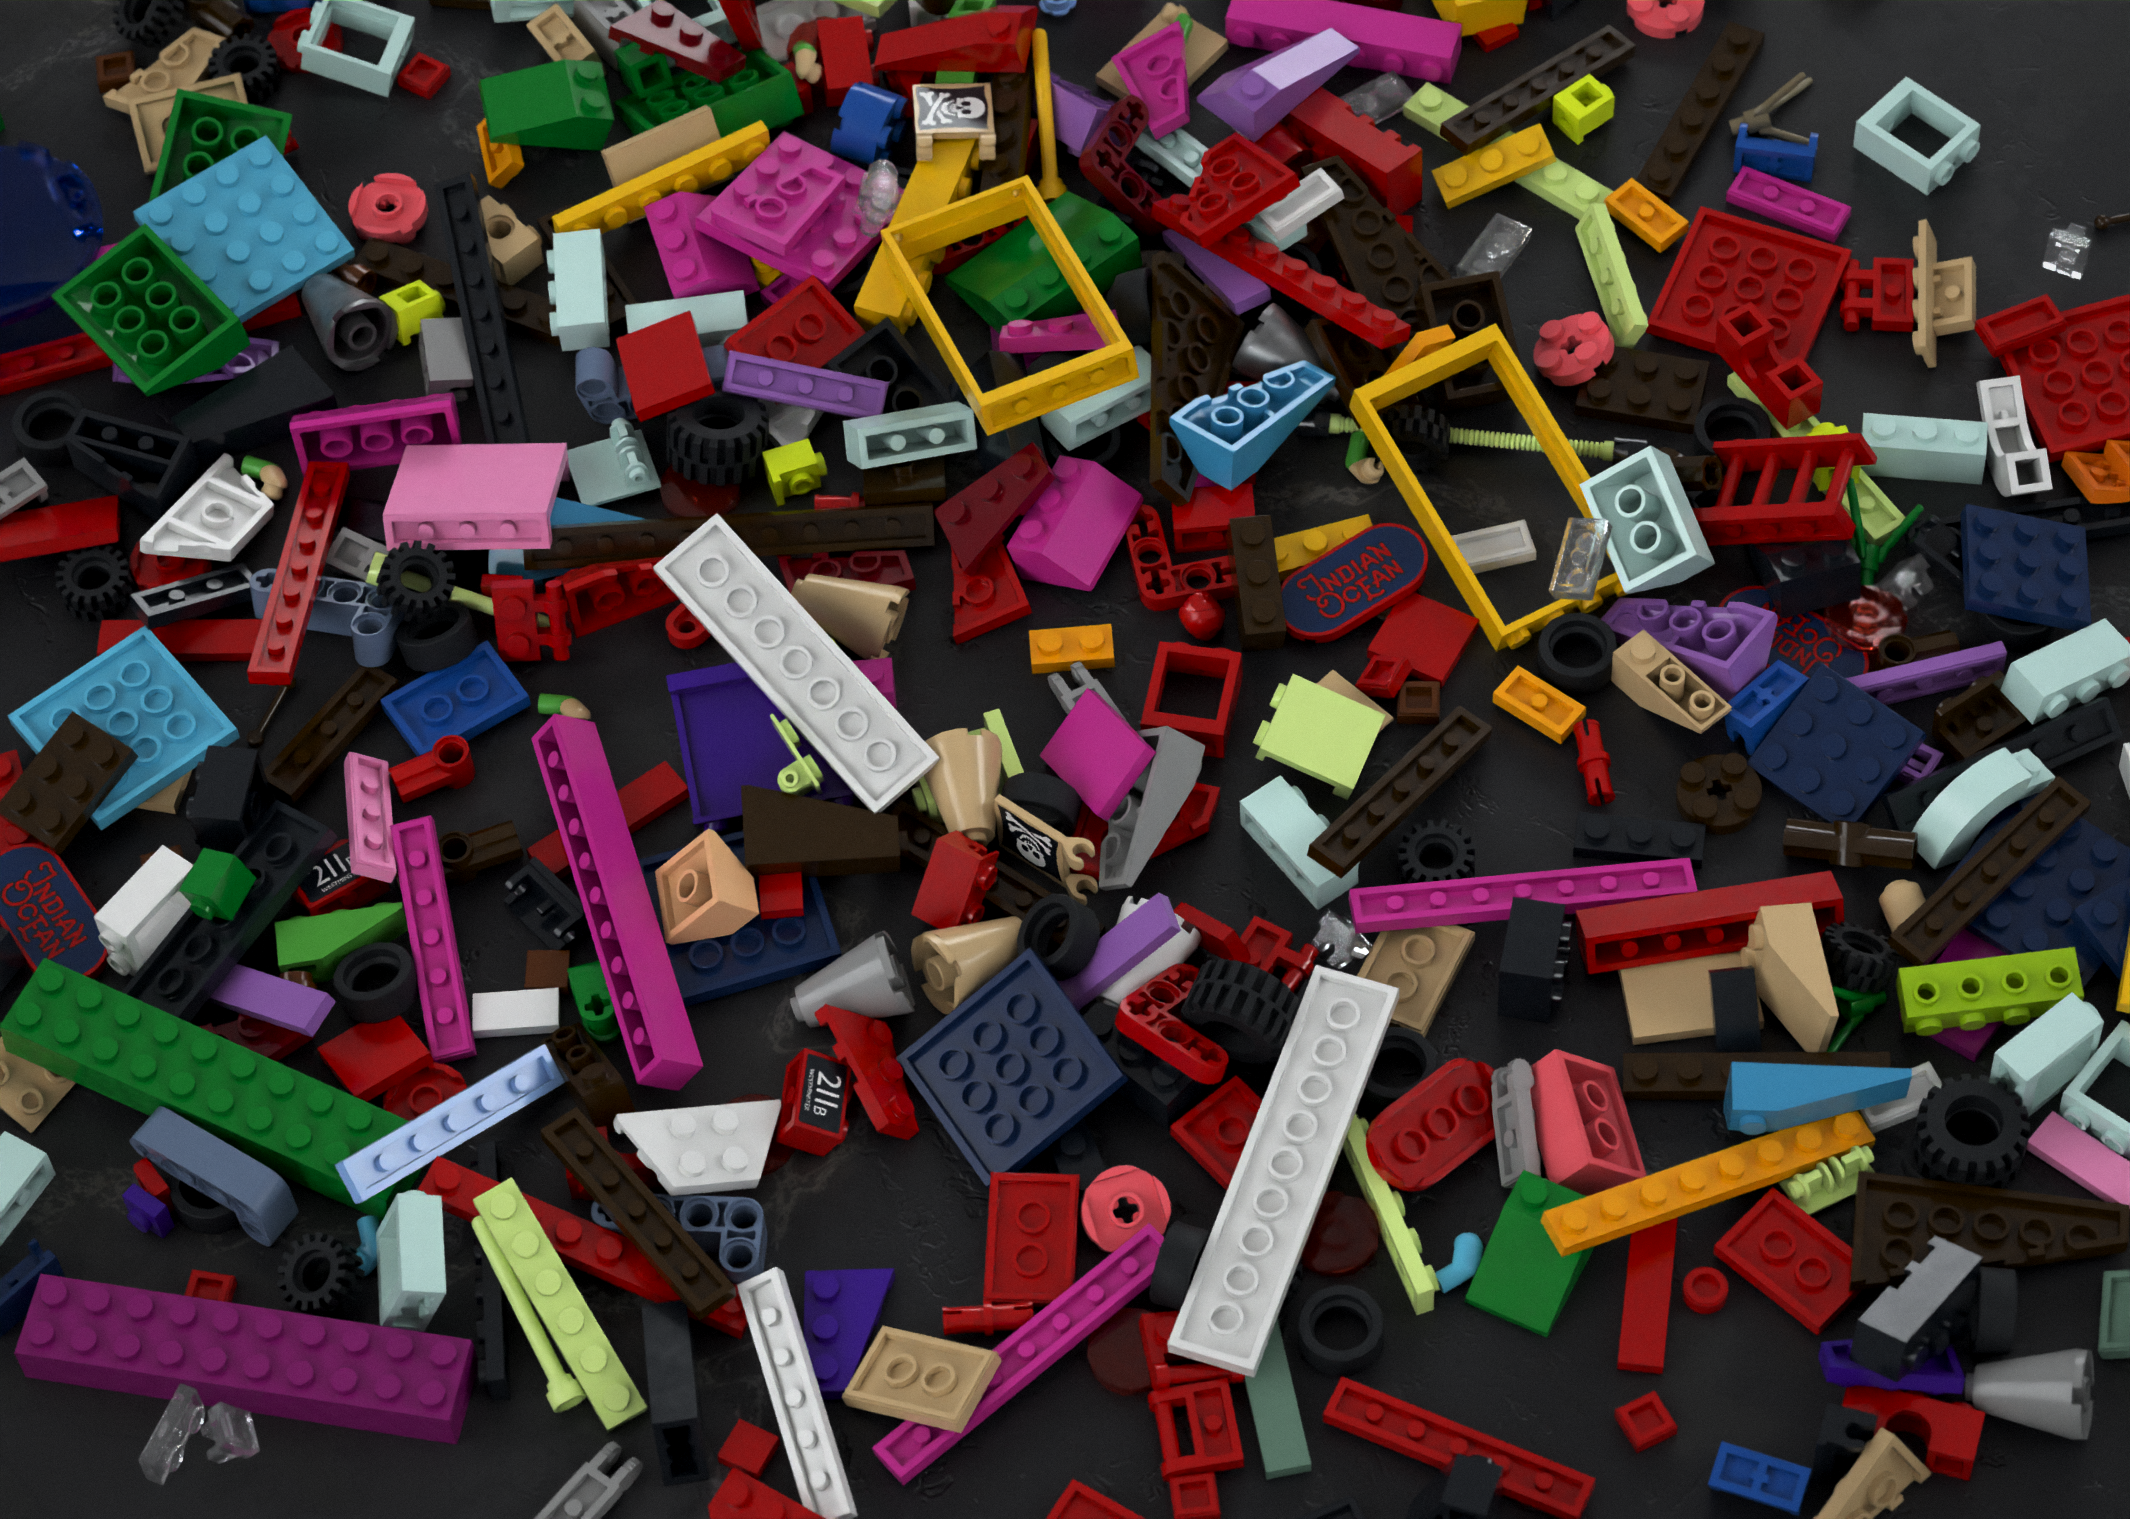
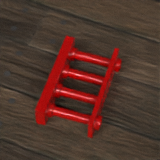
M1847 432L1836 435L1750 440L1735 439L1732 441L1714 442L1712 449L1727 470L1715 506L1692 508L1708 546L1852 539L1856 525L1841 505L1853 466L1876 465L1878 459L1861 433ZM1835 467L1825 500L1805 503L1816 468ZM1798 469L1788 502L1784 504H1769L1779 471ZM1762 471L1751 504L1747 506H1732L1743 472Z

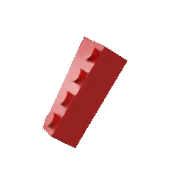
M1322 87L1315 90L1283 118V124L1310 148V160L1312 163L1338 155L1368 186L1369 193L1383 208L1387 207L1394 215H1401L1422 200L1423 149L1414 143L1408 147L1399 143L1401 142V136L1391 129L1385 133L1381 132L1376 128L1373 118L1365 113L1360 117L1355 116L1350 104Z

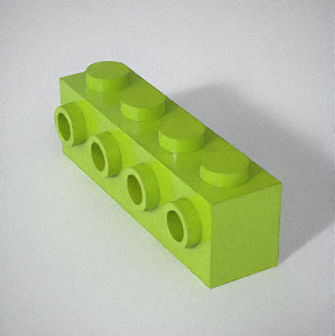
M2075 947L1899 968L1895 984L1904 1033L1916 1032L1920 1036L1934 1035L1941 1032L1943 1028L1959 1026L1962 1030H1976L1986 1026L1987 1023L2004 1021L2007 1025H2019L2028 1022L2032 1017L2042 1016L2071 992L2081 1001L2084 999Z

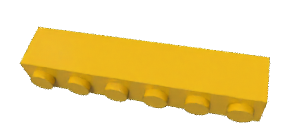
M979 138L933 139V160L917 161L889 227L970 197L975 171H981L983 167V160H980ZM882 241L854 304L856 322L865 331H869L888 316L904 336L908 326L915 324L918 313L888 263ZM946 246L907 261L926 295L931 287L935 263L940 264L942 262Z

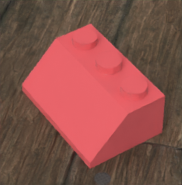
M1554 1049L1532 1065L1531 1070L1533 1071L1532 1075L1534 1076L1535 1084L1530 1089L1532 1108L1536 1116V1140L1545 1166V1177L1547 1180L1584 1196H1590L1647 1176L1614 1067L1558 1049Z

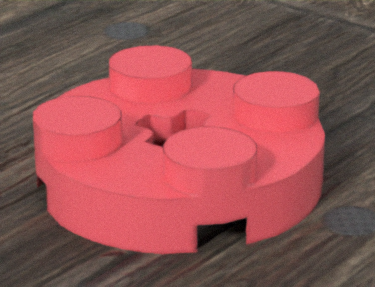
M1627 0V13L1634 20V26L1643 34L1659 39H1670L1676 37V32L1687 29V33H1689L1700 24L1704 13V0ZM1661 1L1673 3L1668 4L1666 8L1659 7Z
M384 173L374 176L375 182L365 187L361 183L356 187L350 196L348 211L356 235L360 239L368 240L371 236L389 243L397 242L399 244H407L415 239L416 232L423 226L428 215L426 196L423 190L417 187L415 180L403 174ZM388 204H394L395 209L390 212H382L379 210L386 209L388 207Z
M1593 311L1568 316L1559 321L1550 320L1543 324L1539 330L1541 337L1535 345L1533 358L1535 365L1544 378H1550L1553 384L1558 386H1573L1596 375L1594 369L1602 361L1607 365L1614 352V338L1607 325ZM1576 347L1574 353L1568 354L1569 350Z
M1131 1165L1116 1166L1100 1173L1085 1190L1080 1208L1081 1221L1090 1240L1103 1252L1113 1253L1149 1223L1163 1235L1171 1216L1170 1199L1163 1184L1148 1172ZM1125 1198L1128 1205L1136 1204L1138 1212L1132 1215L1131 1223H1125L1123 1218H1116L1114 1216L1113 1210L1119 1207V1199Z

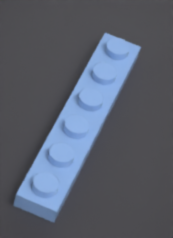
M543 1044L335 1164V1167L354 1203H361L435 1160L437 1156L440 1157L565 1083L546 1045Z

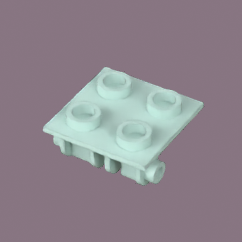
M617 418L612 422L609 430L611 438L567 450L569 469L582 504L598 506L661 487L641 429L634 431L632 423L626 421V419Z

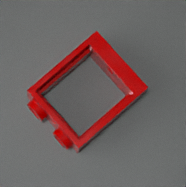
M1160 641L1141 718V730L1169 726L1205 745L1203 756L1225 758L1243 677L1242 653L1221 647L1212 649L1191 646L1185 642L1170 643ZM1167 671L1225 679L1216 720L1158 712Z

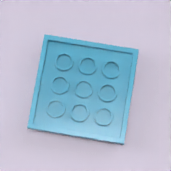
M266 135L133 211L134 219L139 226L146 223L240 319L241 323L301 289L313 276L328 273L355 257L354 248Z
M146 626L129 635L8 715L11 725L37 755L73 711L133 749L139 756L90 817L100 830H103L197 767L199 761H204L208 745L227 747L240 738L238 730Z

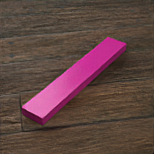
M429 815L390 825L431 1056L434 1062L442 1064L476 1056L477 1053L435 821Z

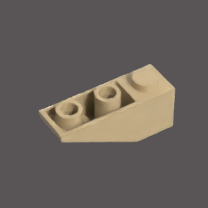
M1644 629L1613 652L1611 681L1644 709L1699 734H1702L1732 711V706Z

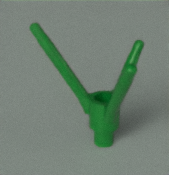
M1849 478L1847 494L1852 521L1856 525L1853 537L1849 541L1861 561V589H1872L1874 574L1879 572V563L1884 562L1889 551L1924 510V507L1921 504L1916 505L1881 547L1867 544L1865 542L1855 482L1853 478Z
M1832 987L1836 1005L1847 1022L1826 1052H1838L1852 1030L1864 1019V1015L1873 1012L1874 1007L1886 1003L1884 991L1879 990L1878 993H1872L1870 990H1867L1866 993L1859 992L1858 989L1851 991Z

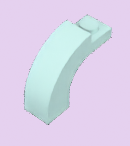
M2004 747L1989 754L1954 779L1922 814L1912 832H1918V853L1934 870L1962 860L1977 835L1994 816L2009 805L2035 793H2040L2056 777L2028 748L2011 754Z

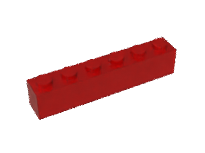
M1824 871L1575 910L1578 948L1588 974L1741 951L1743 947H1747L1749 925L1755 923L1760 906L1809 902L1812 904L1819 936L1822 938L1827 925L1830 926L1834 922L1840 925L1841 922H1844V900L1832 872Z

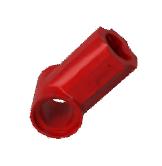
M458 735L443 736L433 745L432 751L388 769L396 792L403 804L444 786L453 789L465 787L471 783L476 773L469 745L464 738Z

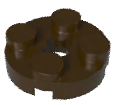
M1737 753L1706 755L1688 762L1682 767L1676 787V805L1686 822L1706 824L1705 832L1714 835H1726L1746 828L1752 822V817L1757 813V810L1759 811L1762 800L1761 781L1754 769L1747 765V760L1742 755ZM1715 788L1727 791L1725 800H1718L1716 795L1709 796L1708 793L1712 792V789Z

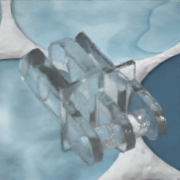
M877 160L870 164L868 171L863 174L860 180L858 198L852 210L853 213L861 215L860 231L868 237L878 236L881 224L883 222H891L902 196V193H898V171L888 160Z

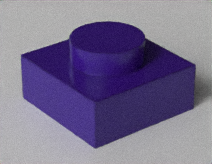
M133 1183L122 1195L129 1212L126 1217L138 1230L144 1233L151 1230L161 1238H164L175 1226L167 1206Z

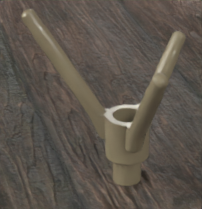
M1800 72L1756 108L1744 111L1741 117L1729 120L1733 135L1738 134L1740 123H1747L1749 134L1759 132L1760 135L1773 136L1789 142L1809 145L1808 138L1772 127L1768 113L1811 85L1813 79L1811 77L1806 78L1805 73Z

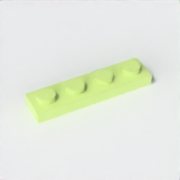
M1591 203L1577 224L1575 231L1609 329L1614 338L1615 346L1633 349L1648 327L1647 316L1642 309L1636 285L1630 275L1625 254L1621 249L1615 232V225L1611 221L1606 204Z

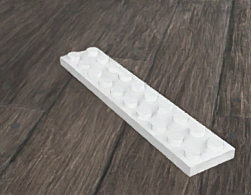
M1315 965L1167 1343L1168 1352L1246 1376L1255 1377L1399 1000V988Z

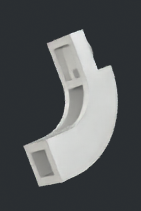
M2020 375L1977 382L1982 422H1988L1986 460L1998 491L2004 497L2052 490L2047 449H2036L2029 432Z

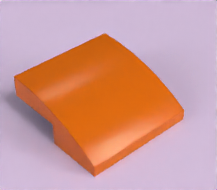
M2107 439L2103 454L2065 451L2061 466L2090 504L2130 502V441Z

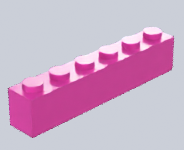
M1231 0L1225 17L1226 39L1230 44L1276 52L1332 28L1360 47V53L1346 65L1387 72L1393 75L1415 77L1431 82L1451 84L1461 52L1462 24L1332 0Z

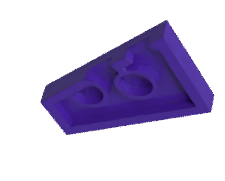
M894 1268L805 1271L803 1337L822 1399H843L842 1395L867 1353L866 1347L875 1325L877 1326L880 1319L884 1299L888 1290H891L896 1277Z
M1853 1339L1821 1342L1818 1359L1825 1380L1828 1383H1834L1841 1387H1853L1855 1385L1873 1386L1886 1391H1897L1900 1389L1918 1390L1931 1395H1943L1944 1393L1962 1394L1965 1377L1952 1344L1941 1355H1935L1925 1362L1918 1371H1912L1896 1383L1849 1360Z

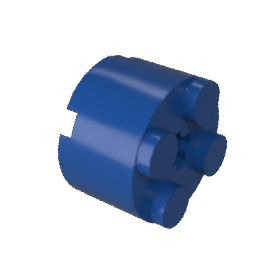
M855 82L848 91L840 108L838 116L842 117L840 130L837 128L833 130L831 152L840 157L850 158L872 166L876 163L890 165L893 151L890 148L894 141L902 142L907 130L908 121L903 120V117L907 111L909 99L868 83Z

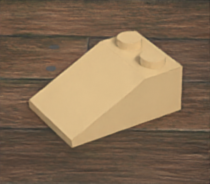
M1809 902L1760 906L1755 923L1749 925V941L1747 947H1743L1741 950L1742 967H1754L1756 993L1806 1052H1826L1839 1018V1013L1812 904Z

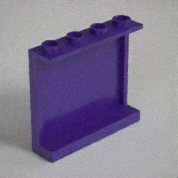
M736 662L666 675L694 817L692 818L693 825L696 829L704 827V831L707 829L714 830L715 832L730 829L729 822L743 820L742 785H752L781 792L777 781L778 774L782 769L796 761L773 726L770 715L774 714L779 723L787 718ZM788 720L802 744L797 748V751L802 758L810 754L825 780L820 783L822 794H817L815 789H813L804 797L854 806V799L858 798L856 794Z

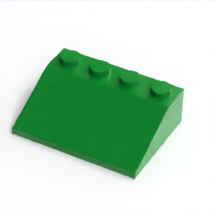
M741 46L735 49L747 56L744 69L720 83L685 70L672 76L673 86L642 99H639L632 93L614 101L616 109L634 136L704 105L711 108L721 138L762 120L767 129L782 128L790 125L794 118L805 113L791 72L760 48L744 53Z
M177 88L149 202L265 135L283 156L293 114Z
M1069 191L1047 205L1101 295L1111 288L1116 275L1138 269L1142 266L1138 236L1114 213ZM1029 218L945 276V282L999 335L1002 326L1008 325L1011 321H1039L1072 316L1083 308Z
M146 223L51 295L53 300L147 397L220 369L251 345L240 319Z

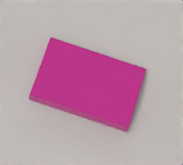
M1087 688L1039 756L1063 781L1077 791L1082 801L1098 817L1108 821L1152 760L1156 751L1097 692Z

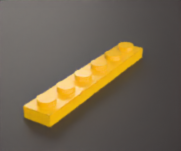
M762 120L560 212L552 216L555 233L600 229L602 235L645 215L644 206L679 191L693 193L709 184L723 180L729 175L748 167L764 150H767L766 148L770 145L769 131Z

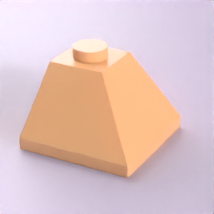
M705 830L655 871L665 942L674 945L732 935L759 914L754 877L714 830Z

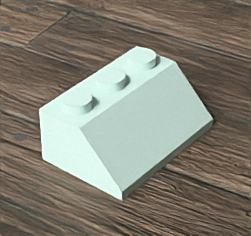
M1650 445L1579 484L1625 593L1631 594L1680 583L1715 564L1669 455Z

